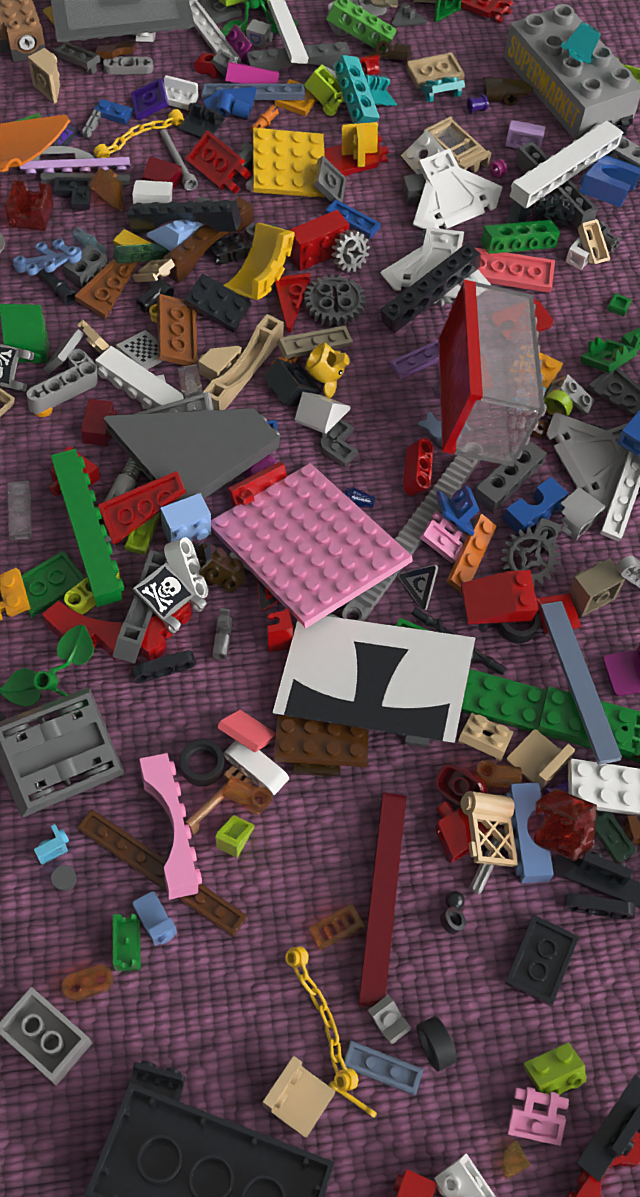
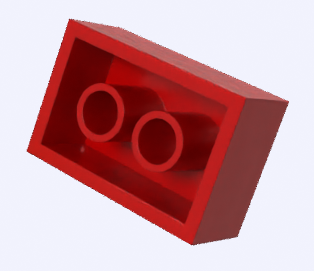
M335 210L290 229L289 231L294 232V240L289 258L299 271L332 258L331 254L335 252L332 246L337 245L335 239L340 240V233L345 234L346 230H349V223L338 210Z

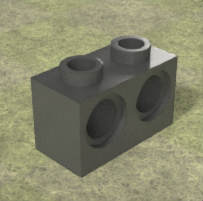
M91 244L82 250V258L78 262L72 264L67 262L63 265L66 279L80 289L108 264L107 255Z

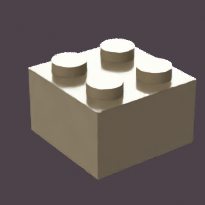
M611 559L604 562L599 561L587 571L581 570L575 574L568 593L571 594L576 612L580 617H583L615 600L625 578L621 576Z

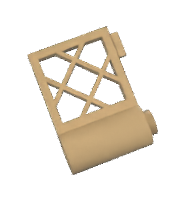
M473 791L466 792L461 799V808L469 818L472 840L469 843L470 856L474 858V862L509 867L517 866L518 860L511 821L515 809L513 799L508 796ZM478 822H481L488 829L485 834L478 829ZM498 824L504 825V837L495 828ZM490 834L499 842L496 847L487 839ZM482 844L491 852L489 857L482 856ZM502 846L508 852L509 859H505L499 852Z

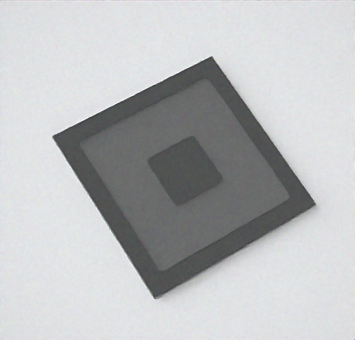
M51 0L57 42L84 41L91 38L102 39L109 36L120 37L128 34L137 35L146 32L155 33L156 31H172L174 29L195 27L189 0Z

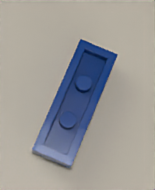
M337 199L325 209V214L338 210L349 223L350 229L359 231V233L364 234L369 239L381 227V223Z

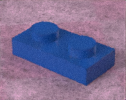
M100 99L93 109L101 112V118L124 125L127 124L133 115V108Z

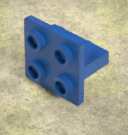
M464 485L453 494L451 499L439 490L436 493L439 500L437 503L442 508L441 514L448 521H454L461 532H467L473 536L475 531L470 519L479 511L471 489Z

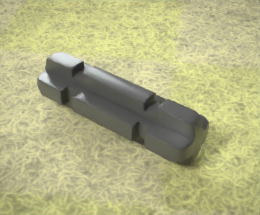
M93 110L81 130L83 138L88 139L92 135L102 117L100 111Z

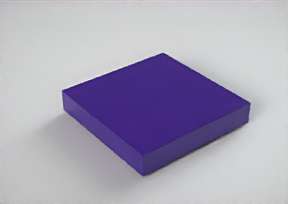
M161 78L131 92L135 116L138 121L169 106L164 82Z

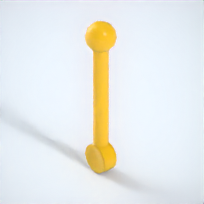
M334 1081L329 1083V1087L375 1118L377 1114L375 1111L348 1092L339 1090L335 1086Z

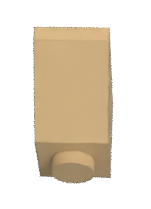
M231 346L210 349L199 358V374L211 381L224 375L242 355L241 347Z

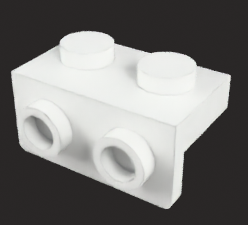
M167 75L164 77V86L170 106L188 110L190 103H196L198 99L197 83Z

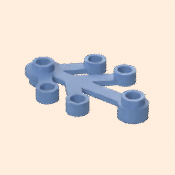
M61 238L52 242L56 251L60 250L61 253H55L47 247L45 242H39L35 245L38 254L45 256L27 259L20 255L13 259V266L17 273L27 271L29 276L37 274L43 268L49 273L66 261L70 264L78 262L82 258V251L79 247L66 246Z

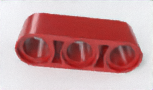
M425 437L414 442L406 449L403 488L409 496L419 494L428 489L431 484L433 445Z

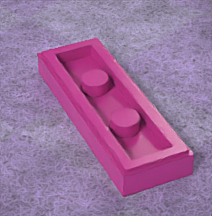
M228 61L225 80L240 84H277L279 72Z

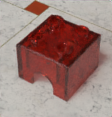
M13 180L4 206L9 227L46 231L54 205L50 184L39 183V191H30L25 187L24 181Z
M555 788L536 801L535 814L538 815L544 812V819L540 828L534 832V843L573 861L577 860L586 851L594 847L597 804Z

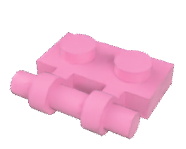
M436 510L432 515L436 521H429L419 538L449 562L453 563L463 546L462 542H465L467 534L461 532L455 524L446 520Z
M516 1087L514 1098L524 1100L523 1107L512 1104L507 1128L508 1135L561 1146L566 1118L564 1115L556 1113L558 1108L568 1109L569 1099L559 1097V1094L554 1092L545 1094L536 1092L535 1088L526 1087V1089ZM534 1103L548 1105L547 1111L533 1109Z

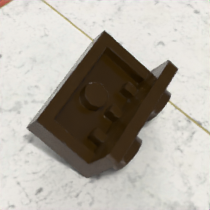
M209 544L204 549L206 564L199 570V575L229 593H233L246 580L244 566L239 559L232 558L221 548H216Z

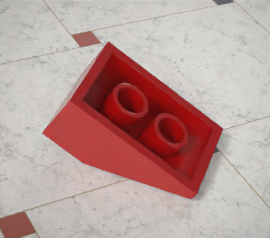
M531 570L507 571L461 583L467 624L532 621L538 611Z

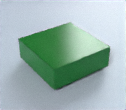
M614 293L607 310L624 317L632 299Z

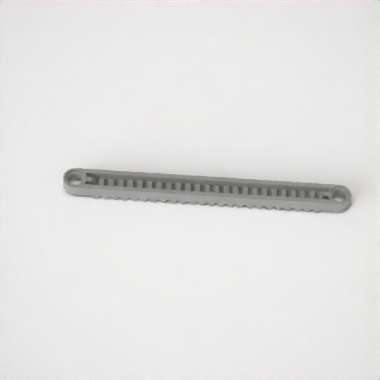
M467 444L464 446L458 456L454 458V461L451 462L449 468L442 474L441 479L430 490L420 507L417 508L415 514L413 513L411 519L404 525L398 537L395 538V541L411 555H413L423 541L419 537L428 522L431 520L436 521L432 517L433 513L436 510L440 513L442 512V508L437 503L439 500L436 493L440 490L451 499L453 494L462 488L481 461L483 451L479 445ZM467 452H475L477 457L471 458L467 455ZM403 568L350 600L342 612V618L347 619L346 616L349 613H355L359 617L357 621H365Z

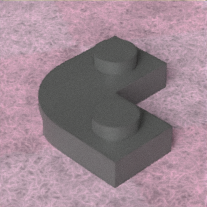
M340 419L326 434L322 433L321 448L326 456L345 468L357 456L358 450L344 442L353 433L354 427Z

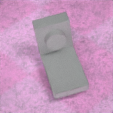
M569 375L552 382L546 393L547 395L554 390L566 392L572 399L573 404L583 414L589 412L594 402V399Z

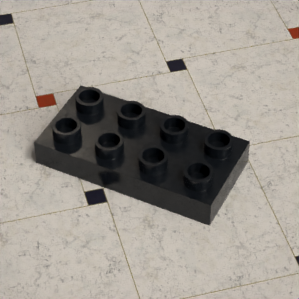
M130 1083L85 1192V1197H324L335 1162Z

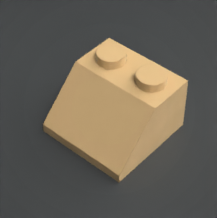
M43 48L28 56L32 82L37 90L55 104L57 103L60 89V75L56 64L57 58L53 53Z

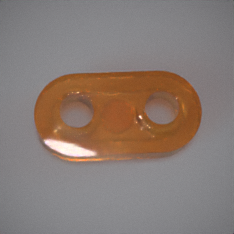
M97 965L68 975L62 983V991L69 1000L79 1001L108 991L113 985L114 977L112 971L107 966ZM100 976H104L106 978L105 982L102 984H98L96 982L97 978ZM73 985H81L80 990L78 992H73Z

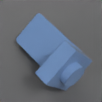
M154 891L133 901V906L154 946L165 944L174 938V935L177 934L176 927L171 917L169 918Z

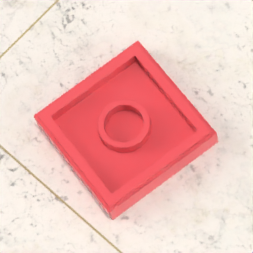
M238 710L221 720L217 727L254 753L276 738V732L242 710Z

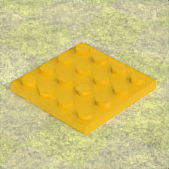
M253 128V192L324 198L325 196L313 185L317 160L324 156V134Z

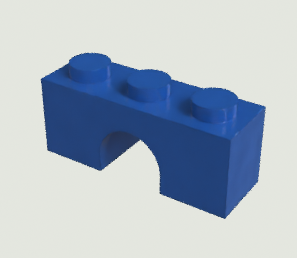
M550 477L536 487L533 499L538 505H530L520 498L506 508L503 521L518 535L520 529L525 533L528 527H530L532 531L541 521V518L548 520L553 512L556 510L559 512L564 508L561 502L567 498L569 493Z

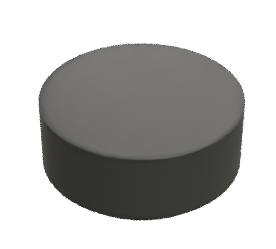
M62 865L53 871L51 881L55 889L66 892L75 886L77 876L73 868Z

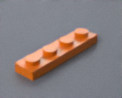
M483 514L476 516L472 525L475 534L471 536L468 533L446 580L448 584L461 594V583L473 579L497 527Z

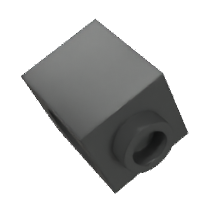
M541 518L538 526L539 535L547 531L546 538L554 537L555 539L551 543L554 545L562 525ZM533 540L530 547H532L537 540ZM543 545L540 554L549 555L546 546Z

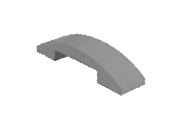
M49 146L40 154L75 153V159L95 158V156L86 151L67 146ZM38 155L31 161H41V156Z

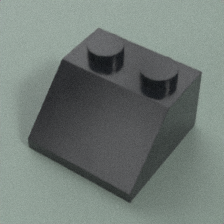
M277 359L263 376L268 382L267 386L275 391L278 395V400L284 405H299L302 392L318 395L321 393V390L302 366Z

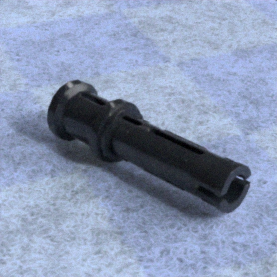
M44 268L37 273L52 288L53 293L62 299L65 305H71L75 302L77 292L74 289H70L66 281L59 280L52 272L47 273Z

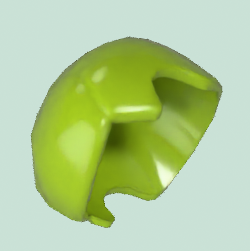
M562 390L551 391L543 399L545 409L550 415H554V412L569 416L572 411L573 401L569 394Z

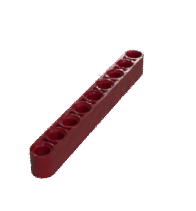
M383 792L358 1006L372 1008L386 997L407 798L406 795L388 792Z

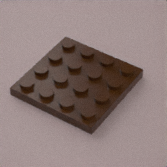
M277 714L274 762L367 767L369 729Z

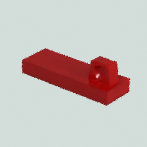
M279 461L229 487L228 491L232 505L234 507L240 504L246 506L255 501V495L286 478L285 465Z

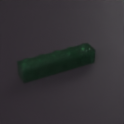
M159 243L114 246L112 257L117 263L162 260L170 251Z

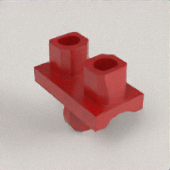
M378 54L359 58L365 75L380 73Z

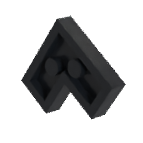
M55 177V196H72V209L90 210L92 178Z

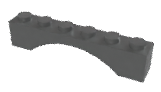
M347 42L304 46L308 55V62L306 64L320 66L323 64L333 71V65L342 55L350 56ZM285 48L247 52L248 66L279 71L291 65L303 64L291 63Z
M150 550L139 583L163 564H168L165 554ZM136 593L121 627L113 657L131 663L136 662L153 613Z

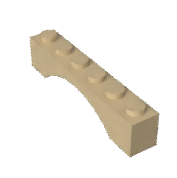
M266 314L257 325L247 347L236 363L224 375L213 379L202 392H209L211 394L214 410H225L278 345V339L283 337L284 322Z

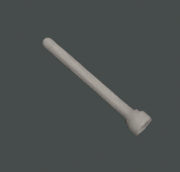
M162 129L160 134L175 163L182 166L183 186L188 191L194 190L198 185L196 177L188 172L168 132Z

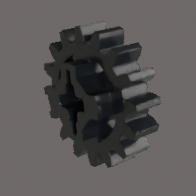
M548 194L547 199L541 197L540 202L536 203L534 215H536L535 220H552L555 226L562 229L563 224L568 226V223L573 221L575 208L574 203H570V198L564 199V195L557 197V194L551 197Z

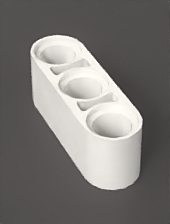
M181 538L166 544L164 553L168 565L195 594L201 598L207 597V584L205 578L199 575L201 567L192 542L188 538Z
M236 740L223 753L232 765H235L239 771H242L246 777H249L252 782L270 796H274L289 780L286 772L260 750L254 753Z

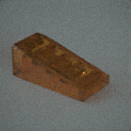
M350 903L309 929L322 951L364 928L365 924L354 904ZM349 913L353 921L355 922V924L352 926L350 925L346 917V915ZM339 918H341L346 927L344 931H342L337 922ZM330 923L333 924L337 932L335 936H333L328 926ZM322 927L329 938L327 941L323 939L319 931Z

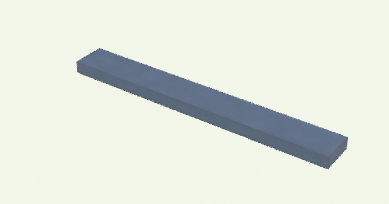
M562 601L541 604L540 611L597 764L620 761L622 758Z

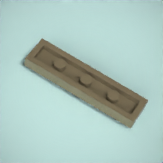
M346 326L281 337L278 339L277 344L284 359L310 354L322 342H326L332 349L351 346L353 340Z

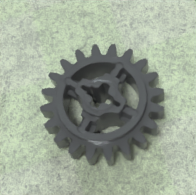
M528 527L527 534H524L520 529L519 537L512 534L511 537L514 541L505 542L509 549H502V552L508 555L501 558V560L508 562L503 567L505 570H529L532 566L544 569L540 573L532 575L533 586L535 587L536 580H539L543 585V577L551 580L549 572L557 573L553 565L561 564L555 560L556 557L561 556V553L554 552L559 545L551 544L555 539L554 537L546 539L547 531L539 535V528L535 530V533H532L530 527ZM527 540H537L530 548H524L519 545ZM543 545L546 546L549 552V562L543 560L540 556ZM537 548L535 551L537 560H532L525 566L528 559L525 555L527 553L531 554ZM514 552L522 557V564L519 570L514 563Z

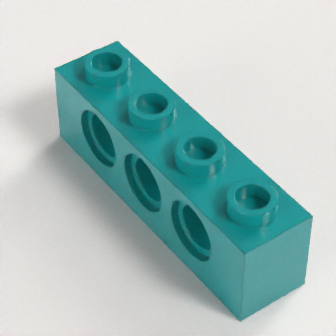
M342 55L333 65L353 124L376 122L380 116L359 58Z

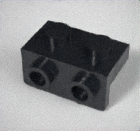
M149 1061L134 1062L129 1084L133 1083L180 1102L185 1086V1076L181 1075V1071L174 1068L159 1069L156 1068L154 1063Z

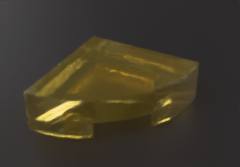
M517 1140L507 1148L503 1157V1172L506 1179L531 1166Z

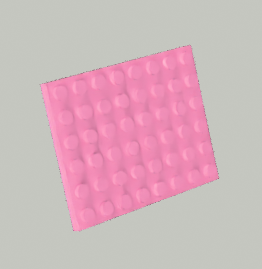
M311 463L255 495L254 502L252 501L246 506L242 504L235 506L211 520V531L286 609L289 608V612L305 628L413 562L412 555Z

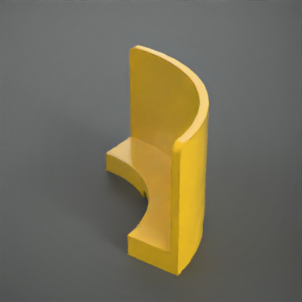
M256 223L252 247L242 268L224 286L239 295L255 300L266 296L272 290L271 286L274 281H279L285 270L283 264L286 256L290 257L294 232L263 223Z

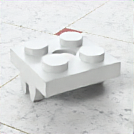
M428 130L401 155L416 174L422 173L417 164L422 160L419 157L422 150H428L427 157L445 151Z

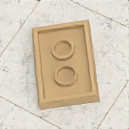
M452 52L408 61L405 64V68L417 89L421 88V84H426V80H442V77L446 76L458 77L461 80L464 79L465 75Z

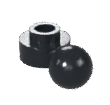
M451 891L445 899L448 909L441 914L440 921L445 931L450 934H457L466 926L465 916L460 911L465 904V898L462 893Z

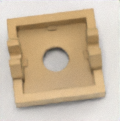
M472 713L460 735L458 743L472 746L496 757L495 760L501 762L514 732L504 725H497L488 721L484 716ZM483 730H486L492 733L493 735L491 737L486 736L482 732Z

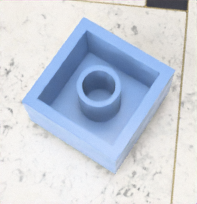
M201 493L160 508L162 529L169 543L181 538H188L190 541L202 540L211 534V513Z

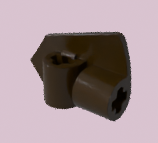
M380 41L376 46L375 52H362L364 55L372 56L378 54L379 57L410 61L413 54L411 52V45L395 43L393 49V46L386 41ZM385 45L388 48V52L381 51V48Z
M483 77L485 81L484 94L487 96L488 102H500L501 99H504L506 105L512 106L519 101L520 95H528L534 89L530 84L519 79Z

